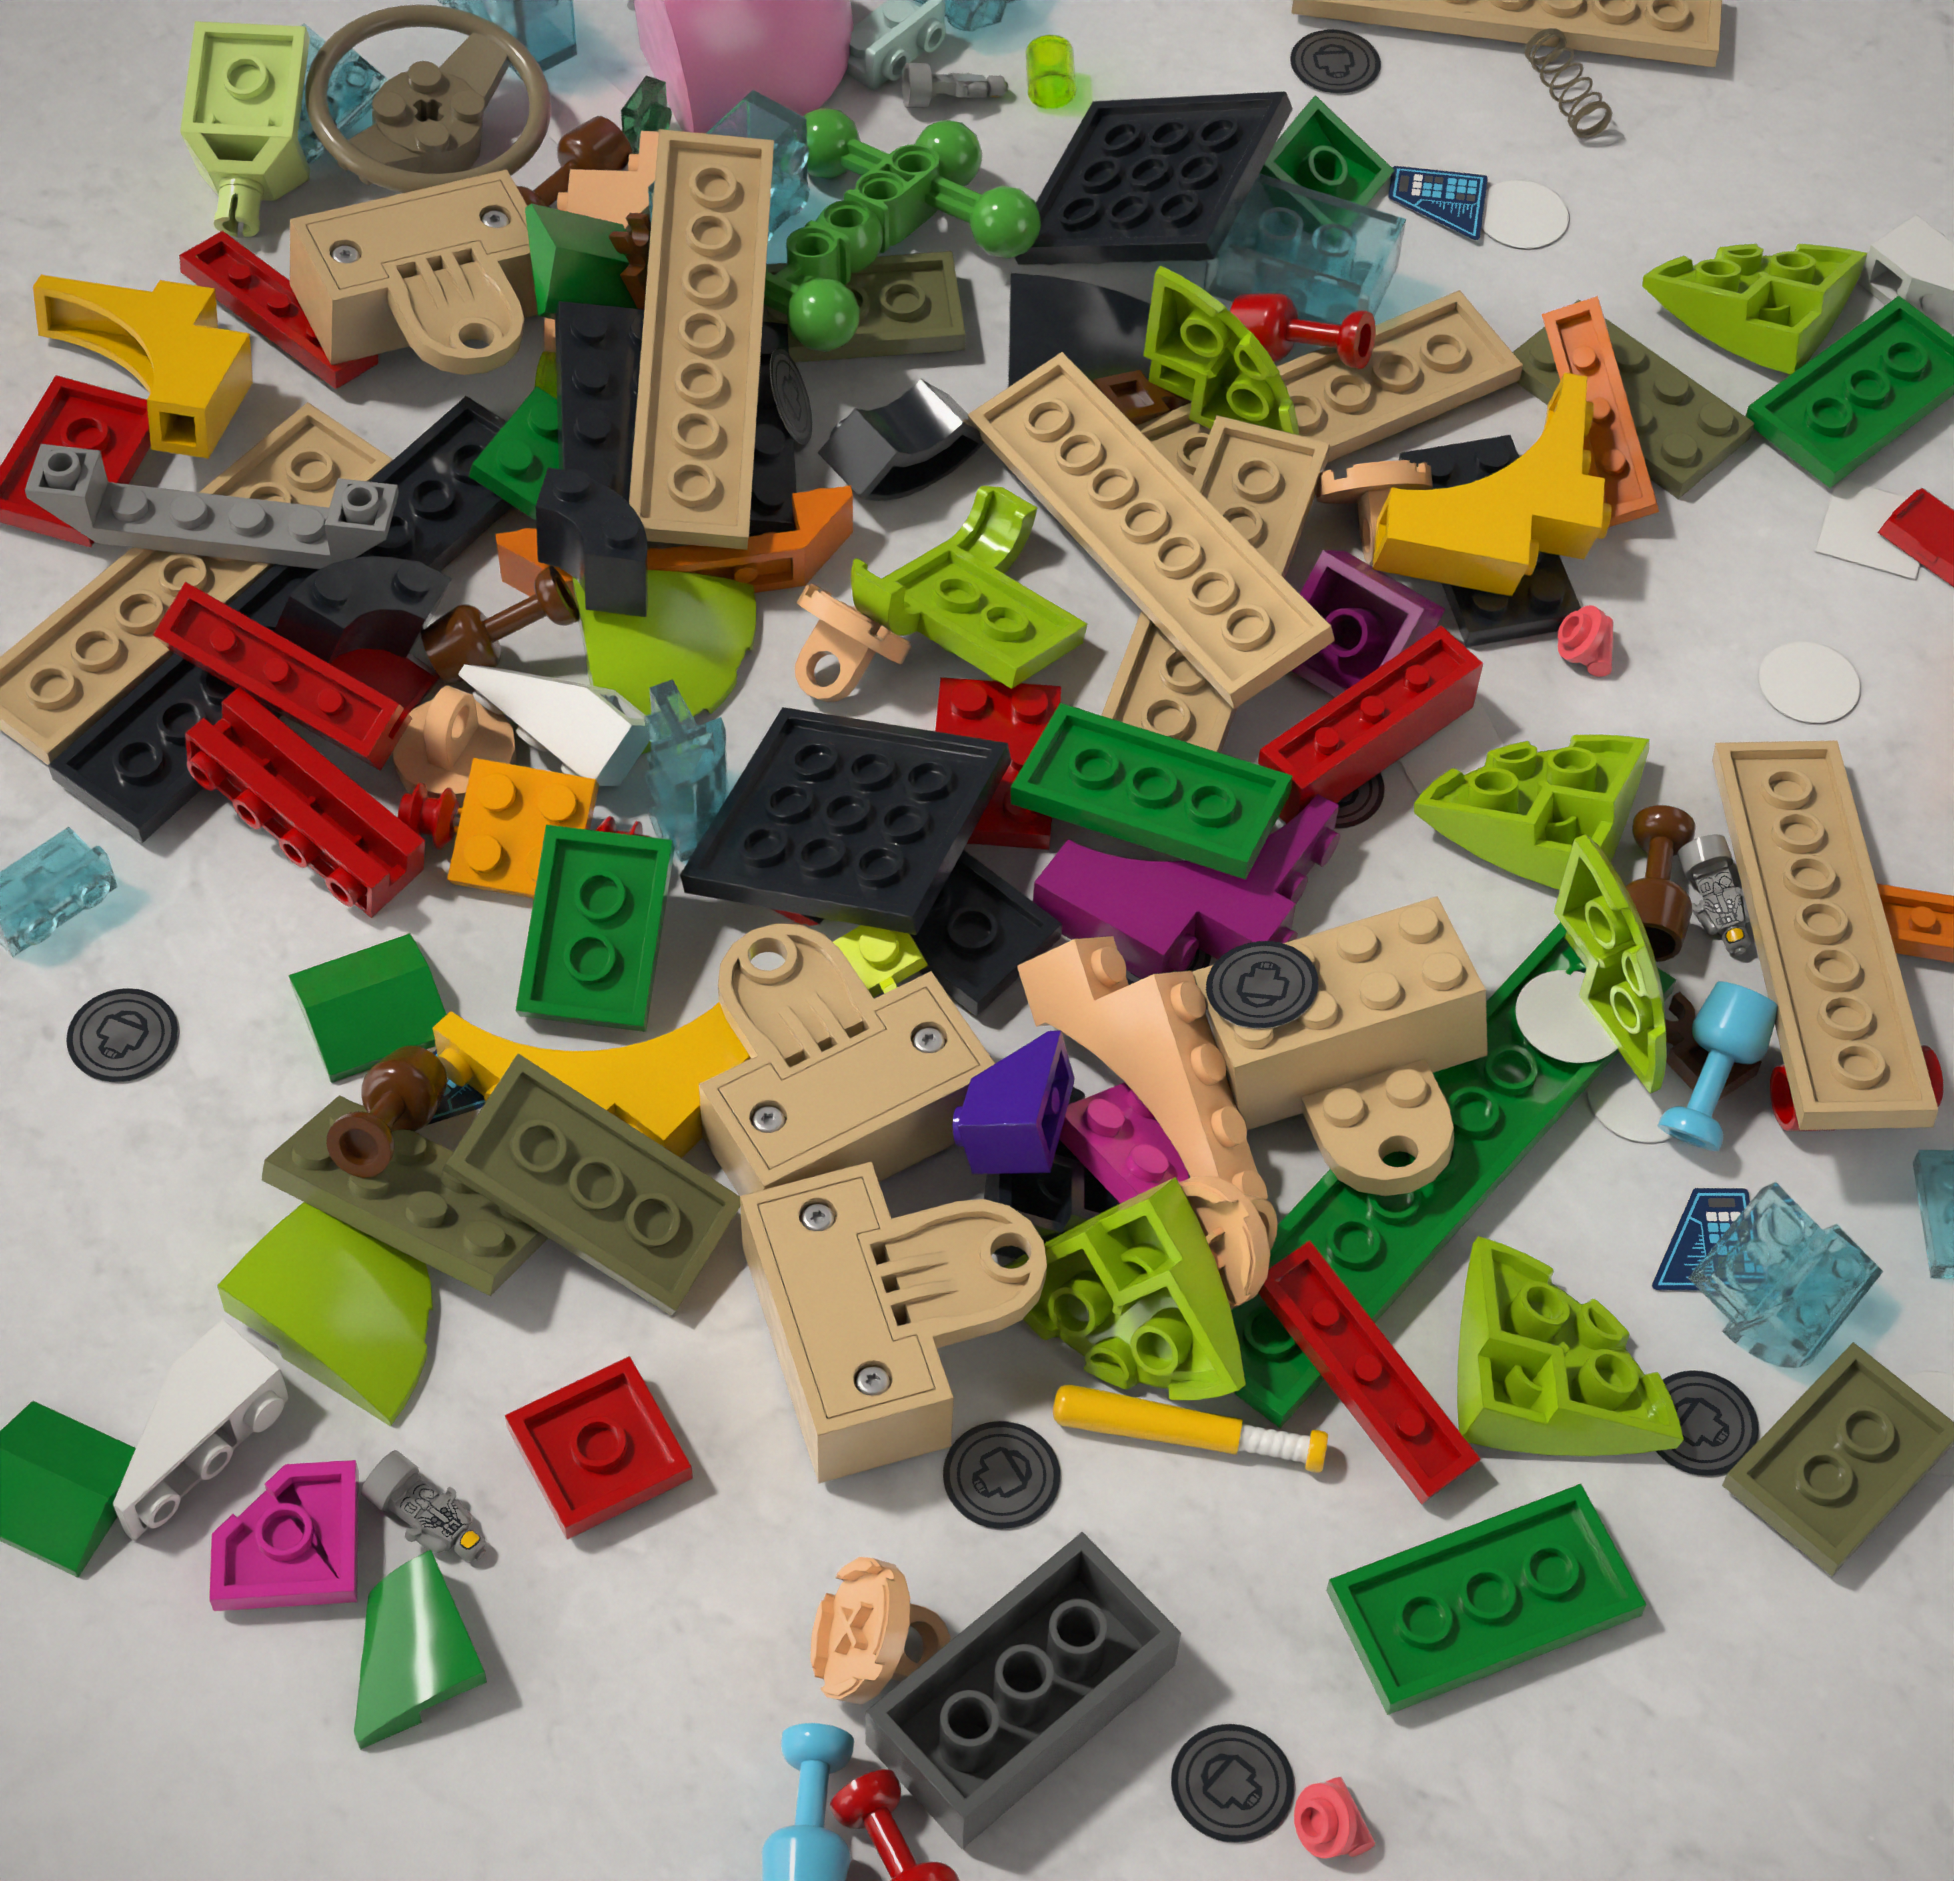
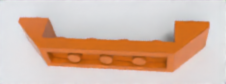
M851 485L836 488H817L812 491L792 493L794 531L782 533L769 532L760 536L749 537L747 550L699 545L647 549L648 570L690 572L727 578L753 585L754 593L806 586L853 533V493ZM524 528L513 532L495 534L502 581L529 597L535 595L534 581L537 575L543 569L551 566L538 562L536 528ZM553 566L566 582L574 598L572 576L561 568Z

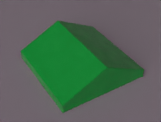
M1315 95L1276 140L1259 174L1283 217L1337 241L1395 170Z
M530 204L525 207L538 316L555 319V312L559 301L638 309L620 276L630 264L625 255L616 251L609 238L613 231L627 232L623 224L536 204Z
M411 933L288 975L331 1083L370 1070L383 1058L401 1047L418 1046L430 1049L436 1046L433 1027L447 1014L429 965Z
M35 1401L29 1403L0 1430V1541L78 1578L118 1517L113 1502L136 1448Z

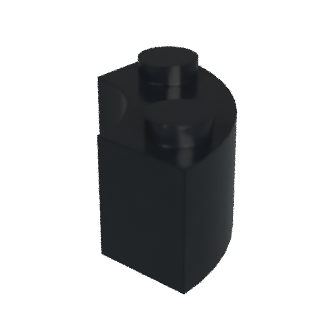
M920 379L910 390L887 406L869 411L855 408L847 418L841 420L833 428L829 440L819 450L818 454L848 486L851 485V489L859 497L873 501H888L912 495L943 479L968 460L985 442L981 438L980 431L969 420L966 411L949 394Z
M548 467L536 503L538 562L559 567L576 578L585 592L586 610L646 617L648 610L647 537L638 514L617 492L589 478L585 472L577 469L562 470Z
M380 556L342 560L319 569L296 587L289 596L273 632L329 664L339 655L357 649L385 650L406 659L420 638L421 631L427 627L435 614L452 578L419 561Z

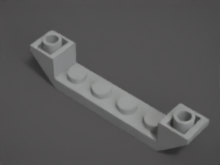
M47 444L40 445L25 488L28 499L98 544L322 569L342 560L356 558L386 540L399 494L398 485L338 478L331 504L328 508L108 482L99 450Z

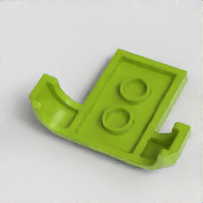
M981 486L976 492L969 516L954 536L882 579L868 571V564L858 558L853 560L851 570L852 596L855 608L860 613L899 636H906L918 631L939 644L945 651L959 656L987 673L993 680L1003 683L1011 689L1083 644L1088 625L1086 622L1005 575L1018 558L1029 538L1038 508L1003 487Z

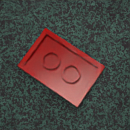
M55 375L0 466V523L92 548L95 543L93 540L27 498L25 488L41 444L99 450L108 482L129 484L151 447L147 399Z
M940 677L935 731L1008 743L1012 761L967 844L1049 850L1052 817L1011 804V785L1059 706L1062 686L1020 683L1011 689L997 681Z

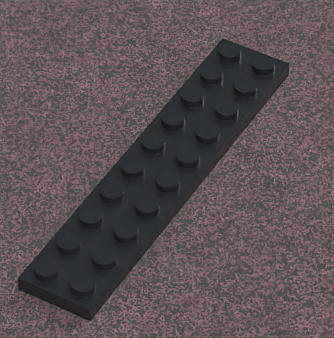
M465 396L374 476L369 482L398 485L399 494L386 540L356 558L380 556L419 561L439 572L451 563L513 506L469 477L473 462L507 421L468 396ZM275 564L236 598L229 607L274 631L289 596L300 583L319 569ZM174 653L48 765L52 780L143 843L204 788L193 778L187 768L185 733L202 718H205L213 726L222 719V701L233 693L236 688ZM259 702L278 719L283 716L275 710Z

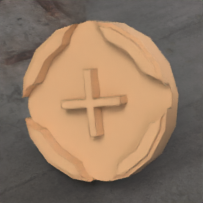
M1410 460L1355 464L1353 468L1346 469L1347 478L1334 480V471L1332 470L1324 471L1319 475L1316 492L1317 502L1327 504H1358L1362 551L1367 564L1373 565L1376 522L1391 488L1432 490L1431 465H1428L1426 462L1418 464V467L1416 463H1410Z
M811 583L806 585L796 602L802 608L820 618L800 651L795 664L796 680L799 687L807 695L825 702H835L847 697L857 686L876 652L901 665L912 648L910 641L889 631L860 613L854 606L852 607L842 601H838L831 596L830 592ZM834 654L840 662L839 676L833 684L821 687L817 684L814 675L816 664L822 657Z
M447 685L440 689L434 699L415 707L409 713L412 720L393 750L395 770L399 774L401 783L409 793L413 794L418 783H424L427 788L428 797L439 799L447 787L452 788L460 806H463L473 758L515 765L517 760L513 727L504 714L500 715L488 710L478 703L472 694Z
M1195 1176L1179 1182L1214 1256L1230 1309H1234L1256 1297L1267 1279L1270 1251L1277 1234L1278 1222L1276 1211L1268 1200L1243 1194L1235 1185L1216 1176Z
M858 1557L841 1568L835 1578L844 1581L839 1586L836 1595L826 1593L824 1599L821 1600L811 1635L810 1661L814 1676L824 1679L825 1686L820 1689L826 1697L862 1705L878 1696L890 1679L902 1682L949 1643L950 1635L946 1624L937 1613L926 1607L910 1603V1594L905 1576L895 1564L874 1558ZM909 1626L917 1630L923 1641V1654L918 1663L913 1662L904 1650Z

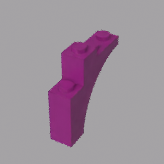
M1317 794L1304 810L1286 825L1268 836L1246 879L1187 860L1145 861L1109 855L1078 845L1068 839L1034 881L1033 902L1061 922L1062 935L1071 940L1113 936L1117 950L1124 959L1126 970L1141 979L1153 974L1172 973L1174 970L1177 972L1185 971L1193 960L1197 949L1218 960L1231 949L1250 942H1290L1296 940L1298 935L1296 931L1292 930L1296 904L1308 883V876L1306 875L1315 863L1323 867L1330 860L1339 843L1340 834L1334 831L1339 805Z

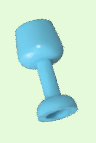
M1718 981L1692 1024L1693 1038L1699 1046L1709 1052L1687 1107L1676 1106L1665 1111L1657 1125L1659 1129L1691 1145L1718 1152L1723 1143V1130L1720 1124L1711 1118L1734 1062L1753 1064L1760 1061L1766 1055L1777 1015L1778 1005L1774 1001L1760 993L1733 983Z
M804 1723L793 1725L782 1733L781 1750L788 1764L800 1771L795 1825L778 1829L765 1841L762 1848V1881H846L851 1861L849 1847L838 1834L825 1829L824 1822L829 1774L841 1770L849 1763L853 1755L854 1738L847 1731L827 1724Z

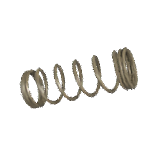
M1556 28L1544 29L1536 33L1529 40L1525 47V56L1533 69L1540 73L1542 83L1550 87L1549 93L1551 98L1559 102L1560 112L1568 117L1569 126L1574 134L1579 138L1593 137L1601 133L1608 126L1612 119V110L1606 102L1602 101L1601 93H1588L1592 88L1593 80L1589 77L1579 78L1584 70L1583 64L1579 62L1570 63L1574 57V50L1565 48L1567 41L1562 31ZM1544 36H1546L1544 39H1542V40L1537 44V46L1535 47V49H1534L1532 55H1530L1531 49H1532V47L1534 46V44H1535L1539 39H1541V38H1543ZM1552 37L1560 38L1559 44L1551 53L1544 57L1535 58V53L1542 43ZM1563 51L1570 52V59L1564 65L1554 70H1544L1546 64L1558 58ZM1536 65H1543V66H1542L1541 69H1539ZM1574 65L1580 67V72L1574 79L1562 85H1553L1555 79L1565 69ZM1557 72L1550 84L1545 81L1544 74ZM1582 80L1589 81L1588 89L1580 96L1563 100L1565 93L1574 84ZM1567 86L1562 92L1560 99L1554 95L1553 88ZM1591 95L1599 97V101L1588 103L1575 115L1572 114L1574 108L1586 97ZM1576 101L1569 113L1563 109L1562 103ZM1599 108L1606 110L1604 117L1596 125L1587 129L1577 128L1578 122L1583 116Z

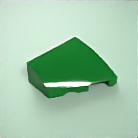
M432 1550L409 1560L392 1571L368 1594L354 1735L360 1750L422 1723L420 1711L487 1683L483 1666Z

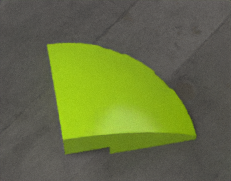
M1742 244L1720 247L1717 249L1714 259L1703 260L1696 265H1693V261L1688 257L1681 256L1655 267L1643 276L1642 287L1666 310L1692 330L1733 354L1758 365L1791 375L1809 361L1838 319L1862 273L1867 253L1823 245L1798 244L1795 251L1763 256L1764 250L1758 247V244Z
M1160 265L1154 276L1143 355L1151 359L1149 382L1192 401L1189 420L1209 429H1212L1216 416H1221L1299 435L1295 407L1275 363L1254 334L1220 301L1201 287Z
M648 570V610L646 617L586 610L585 592L578 580L572 576L574 598L580 616L579 626L590 685L615 690L659 726L641 755L675 741L679 736L681 725L690 721L703 710L712 714L726 700L737 684V670L745 656L746 650L752 651L756 633V600L753 585L697 573Z
M1602 734L1573 735L1568 747L1537 752V747L1531 745L1529 741L1503 746L1489 751L1485 765L1465 775L1459 770L1451 768L1438 777L1414 802V814L1443 836L1477 857L1517 876L1560 890L1575 838L1586 834L1600 846L1610 862L1612 861L1640 784L1649 752L1650 739Z
M1584 834L1574 839L1554 914L1567 930L1565 939L1587 967L1579 992L1580 998L1616 1044L1618 1051L1651 1094L1661 1089L1666 1066V1023L1660 976L1645 927L1627 888L1600 846Z
M1176 1177L1044 1243L1047 1262L1045 1283L1038 1303L1023 1320L1043 1340L1059 1337L1068 1346L1083 1355L1086 1362L1083 1369L1086 1372L1122 1389H1130L1138 1383L1168 1389L1169 1399L1201 1400L1220 1397L1239 1391L1246 1385L1237 1333L1214 1256L1199 1221ZM1024 1254L1003 1267L1008 1269L1019 1268L1026 1264L1029 1257L1027 1254Z
M303 1202L272 1228L217 1285L224 1311L277 1344L283 1359L391 1427L412 1395L427 1359L425 1338L428 1329L429 1310H433L432 1288L427 1265Z
M1478 1236L1472 1244L1465 1284L1457 1368L1459 1432L1466 1441L1471 1444L1500 1450L1566 1456L1638 1454L1678 1448L1684 1439L1672 1398L1658 1372L1644 1374L1638 1363L1627 1351L1626 1345L1630 1334L1618 1319L1596 1299L1593 1298L1587 1303L1580 1304L1565 1291L1555 1286L1551 1279L1554 1270L1547 1264L1512 1247Z

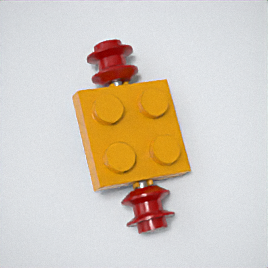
M473 758L462 808H460L452 788L447 787L438 799L428 797L426 785L418 783L413 794L405 793L403 795L398 810V818L419 836L422 834L431 835L434 846L438 850L443 849L457 834L447 878L451 884L534 899L546 825L590 830L599 783L596 779ZM608 816L595 830L651 837L643 835L642 823L640 821H636L629 832L617 830L615 819L612 816Z

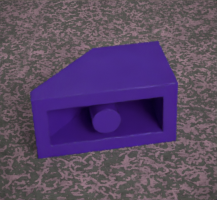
M1047 1031L971 1078L963 1106L956 1107L954 1111L953 1136L956 1145L964 1147L972 1174L1050 1173L1075 1081L1061 1031Z

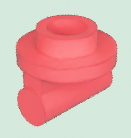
M1592 605L1571 612L1562 621L1558 630V652L1560 656L1571 663H1582L1593 676L1603 677L1611 673L1613 619Z
M1342 1777L1311 1784L1300 1793L1294 1809V1823L1301 1843L1311 1854L1319 1858H1332L1343 1854L1354 1857L1365 1853L1375 1845V1841Z

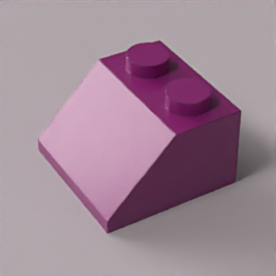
M1323 550L1300 595L1331 625L1335 641L1291 671L1337 697L1432 632L1442 617L1445 608L1383 572L1372 570L1373 567L1347 551Z

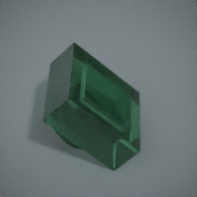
M647 75L621 109L622 132L628 139L633 154H639L641 131L659 132V129L668 130L672 118L671 108L667 107L666 82Z

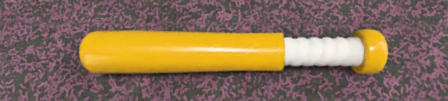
M1075 1385L1061 1386L1057 1390L1053 1405L1054 1420L1059 1425L1191 1446L1237 1455V1451L1244 1450L1249 1453L1281 1457L1287 1460L1292 1459L1297 1462L1301 1461L1305 1463V1469L1311 1472H1322L1328 1433L1321 1430H1312L1310 1436H1300L1296 1433L1289 1434L1285 1431L1278 1432L1274 1429L1267 1430L1263 1427L1242 1424L1243 1419L1191 1410Z

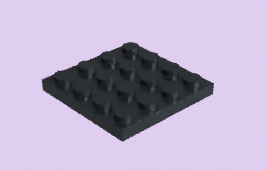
M1287 92L1093 101L1036 201L1041 217V228L1036 241L1025 253L1015 256L1017 264L1055 265L1214 260L1293 110Z
M559 301L555 312L559 469L581 470L589 478L617 492L629 503L644 310ZM762 321L749 532L782 533L794 531L792 493H797L794 438L785 427L775 402L770 378V359L773 351L777 348L785 350L789 357L788 325Z
M782 707L680 873L684 892L917 935L1012 762L1008 743Z

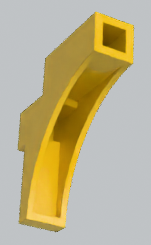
M40 275L33 285L38 336L62 340L95 351L127 369L143 384L150 394L147 398L151 450L209 459L253 383L250 333L218 328L215 288L159 280L151 292Z
M1564 373L1547 405L1542 435L1521 457L1502 470L1480 480L1450 488L1404 490L1392 487L1376 522L1372 570L1512 596L1523 575H1532L1539 551L1584 560L1596 538L1604 539L1611 519V505L1604 503L1605 478L1588 475L1591 464V451L1583 449L1584 437L1587 436L1594 414L1593 402L1586 401L1587 377Z
M720 1002L692 1022L670 1033L637 1044L595 1051L543 1049L516 1043L480 1029L452 1011L433 1027L437 1057L445 1067L447 1078L459 1086H464L468 1083L484 1096L485 1102L515 1056L519 1053L681 1159L703 1138L699 1084L751 1059L727 1022Z

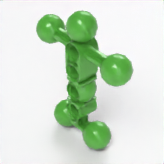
M822 107L811 111L802 117L793 131L791 148L797 164L811 176L831 179L847 173L848 170L861 175V177L856 182V189H849L844 193V200L830 204L820 213L815 221L810 220L805 224V227L791 232L786 242L787 265L775 275L768 272L769 269L766 263L764 305L787 315L786 319L793 337L807 349L829 352L845 346L857 331L860 318V309L854 293L845 286L851 280L852 273L860 272L869 267L879 253L883 254L890 246L902 242L935 215L938 210L970 223L976 244L990 256L1007 259L1027 252L1038 237L1041 228V217L1036 202L1019 188L999 186L984 192L982 195L964 187L979 172L983 152L977 135L961 122L941 120L928 125L916 139L915 144L901 146L888 154L861 142L855 122L841 110Z

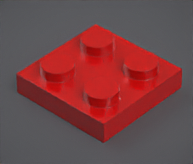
M630 1356L505 1415L507 1428L567 1540L693 1479L691 1464Z

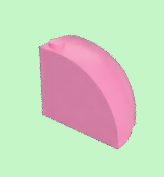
M634 0L641 50L683 132L771 140L794 128L806 113L819 109L840 84L848 68L852 30H854L850 0Z

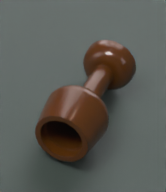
M596 116L566 133L560 139L557 146V157L561 168L534 190L524 186H517L527 206L536 204L549 207L557 201L558 192L568 191L570 169L623 171L628 165L629 154H633L631 145L615 123L606 117Z
M549 566L537 575L534 581L535 595L489 618L477 607L462 604L456 606L422 630L421 639L424 649L440 678L448 685L465 681L458 675L464 664L497 667L501 660L499 640L546 616L553 623L561 626L571 625L579 621L580 616L575 600L556 568Z
M1667 805L1650 806L1642 809L1635 815L1632 834L1636 844L1648 853L1645 878L1634 880L1625 886L1641 917L1656 962L1672 959L1679 954L1692 916V902L1689 895L1680 885L1670 881L1673 856L1677 855L1681 847L1694 840L1696 825L1688 813Z
M404 1046L383 1058L367 1072L361 1087L362 1103L367 1112L355 1111L341 1116L331 1126L327 1134L326 1143L329 1155L339 1168L357 1177L378 1175L388 1166L394 1154L395 1141L392 1131L411 1130L415 1132L425 1127L433 1119L444 1096L448 1081L445 1067L436 1055L422 1047Z

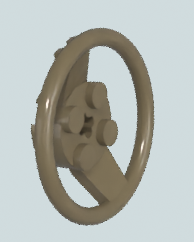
M402 5L374 11L355 19L335 32L323 44L314 57L306 78L305 104L308 118L319 141L337 160L338 166L358 175L360 181L368 186L375 184L400 193L502 170H508L510 176H512L524 167L540 148L546 136L551 118V96L548 83L541 67L529 50L513 35L495 23L478 15L444 6ZM412 27L446 29L469 36L440 67L429 61H418L413 63L407 72H402L387 80L372 101V126L349 140L338 129L328 106V84L338 62L357 44L380 33ZM512 64L522 78L529 97V114L526 126L517 141L501 156L482 166L470 169L480 156L484 111L508 67Z

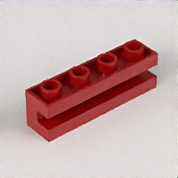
M186 581L153 633V636L173 653L236 689L240 686L255 700L379 771L382 770L412 720V717L403 711L404 708L399 703Z
M1440 625L1262 747L1259 752V765L1293 776L1291 794L1279 818L1287 824L1304 810L1317 794L1334 803L1339 802L1472 709L1483 662Z
M240 686L222 701V719L214 726L205 718H202L185 733L187 768L193 778L205 789L213 791L216 788L231 800L237 814L254 829L263 827L279 841L284 854L294 864L301 868L309 866L323 877L329 891L342 904L348 907L356 905L372 918L424 870L425 840Z

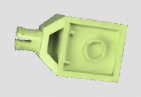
M195 21L180 133L199 174L219 197L217 212L214 216V227L220 232L223 230L230 236H238L239 222L244 223V237L256 235L259 232L260 226L259 212L261 201H275L309 180L310 168L298 140L310 42L306 26Z

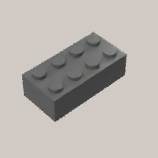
M1082 1531L869 1708L865 1716V1744L888 1769L895 1772L902 1785L955 1843L963 1849L1169 1672L1176 1663L1181 1632Z

